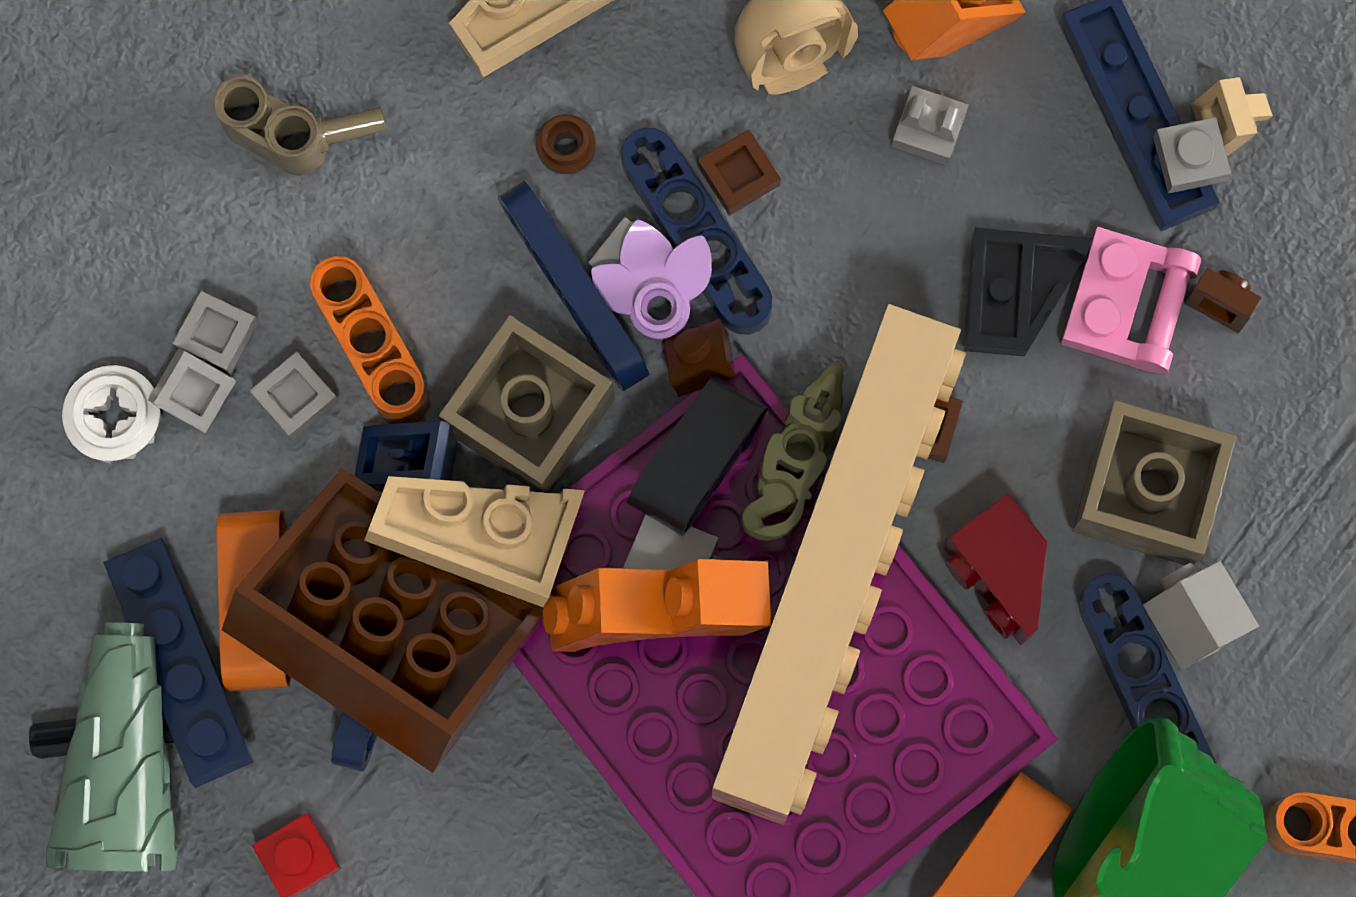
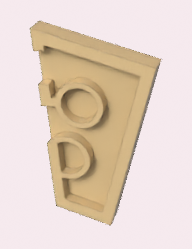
M470 0L449 24L454 37L483 78L614 0Z
M388 476L364 541L544 607L549 599L585 490L563 489L560 494L530 492V486L506 485L504 490L468 487L463 481Z

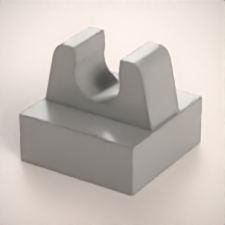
M912 86L891 147L948 166L969 104Z

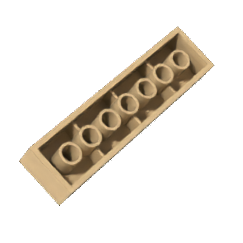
M888 304L713 785V800L784 825L789 811L799 815L802 814L817 774L805 769L810 752L814 751L823 755L839 711L827 707L831 693L835 691L844 695L861 651L849 646L854 631L863 635L866 634L882 589L870 585L874 573L887 575L904 530L893 526L892 522L895 514L907 518L925 471L913 466L916 456L928 460L946 412L934 407L936 399L948 403L966 356V352L955 349L961 329Z

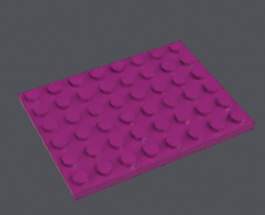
M741 354L733 361L736 376L724 381L766 405L768 409L752 440L691 527L718 537L716 556L725 560L768 561L772 626L831 462L827 458L819 484L812 493L811 500L804 503V511L800 522L789 534L778 540L761 541L752 538L744 531L740 522L741 514L752 502L759 499L757 476L762 459L772 435L781 434L784 430V421L789 410L743 354ZM702 389L692 392L568 488L585 490L553 587L597 568L624 569V564L646 515L627 503L629 495L649 461ZM793 512L773 516L764 520L763 524L774 525L784 522ZM899 545L887 575L874 573L870 585L882 589L866 634L863 635L854 631L849 646L861 651L844 695L835 691L831 693L827 707L837 710L839 713L823 755L814 751L810 752L805 769L817 774L805 808L801 815L789 811L784 825L712 799L713 785L771 626L743 636L655 638L599 645L575 652L551 651L550 634L545 631L542 619L513 661V664L696 897H864L1058 740Z

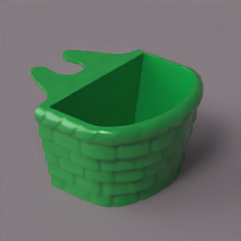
M1150 716L1135 727L1119 743L1118 747L1092 780L1091 785L1069 820L1057 848L1051 869L1052 897H1225L1268 840L1267 831L1264 828L1265 819L1262 805H1260V798L1254 792L1246 789L1242 781L1230 776L1224 768L1215 764L1210 755L1198 750L1196 741L1180 733L1177 726L1168 718Z

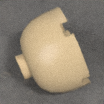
M749 0L735 25V49L745 75L752 87L757 91L759 85H764L768 94L775 95L798 90L820 79L828 73L823 63L831 58L836 51H838L843 60L851 51L858 38L857 23L841 0Z

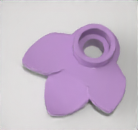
M636 220L623 240L620 264L610 263L593 267L591 269L592 282L611 311L630 316L632 323L640 333L652 339H668L677 335L686 326L690 316V301L707 288L712 273V257L709 245L702 235L692 237L673 249L671 243L657 229L642 220ZM659 298L668 300L672 307L670 315L664 320H655L649 315L650 304Z

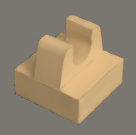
M1240 77L1219 80L1191 103L1196 121L1217 118L1227 156L1258 133L1256 121L1268 120L1272 117L1266 94H1245Z

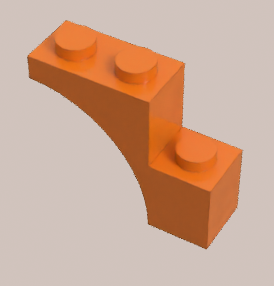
M696 559L671 570L594 569L552 587L549 599L543 607V625L545 631L550 634L551 651L575 652L599 645L655 638L743 636L770 627L771 607L768 561Z

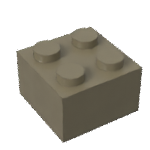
M509 315L441 411L439 419L451 425L458 441L526 486H530L535 492L550 493L615 400L614 387L611 380Z
M1114 400L1103 418L1072 532L1178 564L1187 565L1192 563L1194 565L1205 555L1237 436Z

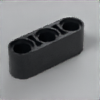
M715 375L712 376L649 461L635 483L627 503L679 535L684 536L752 440L768 407Z

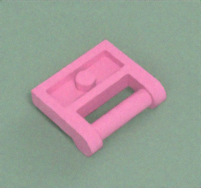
M1097 227L1060 344L1144 371L1167 374L1173 358V353L1169 351L1170 343L1189 280L1197 277L1202 261L1201 257L1189 250L1166 248ZM1148 269L1166 273L1145 343L1127 340Z

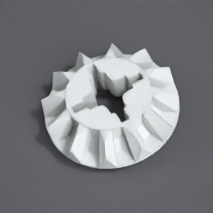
M109 365L87 372L73 384L63 404L62 421L68 439L85 456L108 464L122 459H134L136 454L146 445L154 443V434L159 422L163 419L160 408L148 401L154 387L142 374L124 366ZM116 391L119 406L136 417H128V420H119L116 424V429L112 430V437L110 438L111 435L108 432L107 424L94 415H89V413L98 414L99 411L109 410L111 401L115 399Z

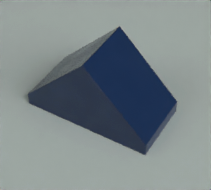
M443 421L364 426L354 476L375 490L382 492L388 476L451 481L458 445L451 425Z

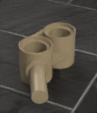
M246 76L232 77L224 81L217 88L213 98L216 115L227 136L234 143L239 144L285 172L296 176L307 175L316 171L323 164L327 152L330 151L329 145L387 131L381 107L323 121L321 116L314 117L306 108L297 105L289 106L265 92L260 83ZM244 103L259 105L257 113L252 118L245 121L231 119L234 110ZM300 131L310 134L308 142L303 147L297 150L282 148L284 139L289 134Z

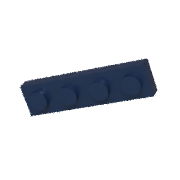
M1094 0L1063 13L1060 23L1160 232L1216 209L1220 201L1212 185L1169 194L1167 192L1153 136L1157 129L1182 123L1122 0Z
M159 538L103 562L127 623L144 624L143 636L155 638L157 685H161L162 712L190 783L194 788H197L253 763L249 748L163 539Z

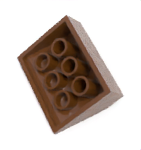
M341 468L235 589L222 631L434 773L468 728L543 619V607L364 541L381 493L344 468Z

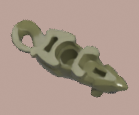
M840 361L828 365L821 375L808 385L802 395L794 396L784 421V430L781 434H773L770 438L757 476L759 499L752 502L743 511L740 518L744 531L756 540H778L789 534L800 522L804 511V503L811 500V495L819 484L827 462L825 450L827 445L832 442L842 419L840 411L843 406L842 384L844 369ZM793 512L784 522L774 525L763 524V521L768 518Z

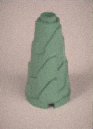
M105 622V634L93 635L86 682L81 684L74 734L64 762L59 803L52 823L50 840L46 846V867L55 869L64 866L65 852H67L66 870L148 872V867H156V854H160L161 871L177 870L179 850L175 841V826L171 809L170 766L163 738L161 685H157L155 638L143 636L144 624Z

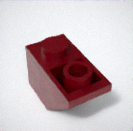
M1007 493L949 537L944 547L949 557L944 562L949 572L964 589L968 590L974 586L986 601L988 606L983 609V612L993 628L1004 639L1013 635L1017 642L1022 645L1038 630L1047 540L1010 494Z

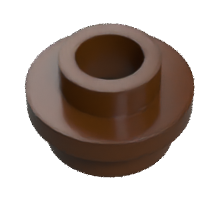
M563 114L552 117L542 125L536 137V150L540 161L549 170L558 174H573L583 170L592 161L596 151V139L592 128L586 121L574 115ZM564 138L572 139L577 143L576 150L570 154L559 153L555 146Z

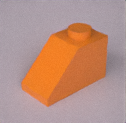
M894 0L883 10L893 28V36L896 43L909 55L911 61L947 56L1012 23L1026 13L1019 0Z

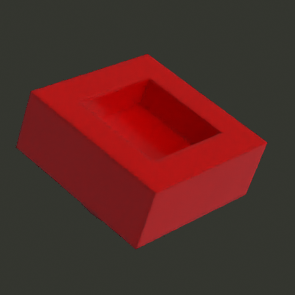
M308 813L252 845L280 897H295L341 869L313 818Z

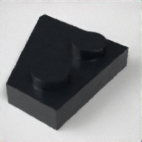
M975 227L971 238L964 351L1025 357L1090 250L1091 238Z

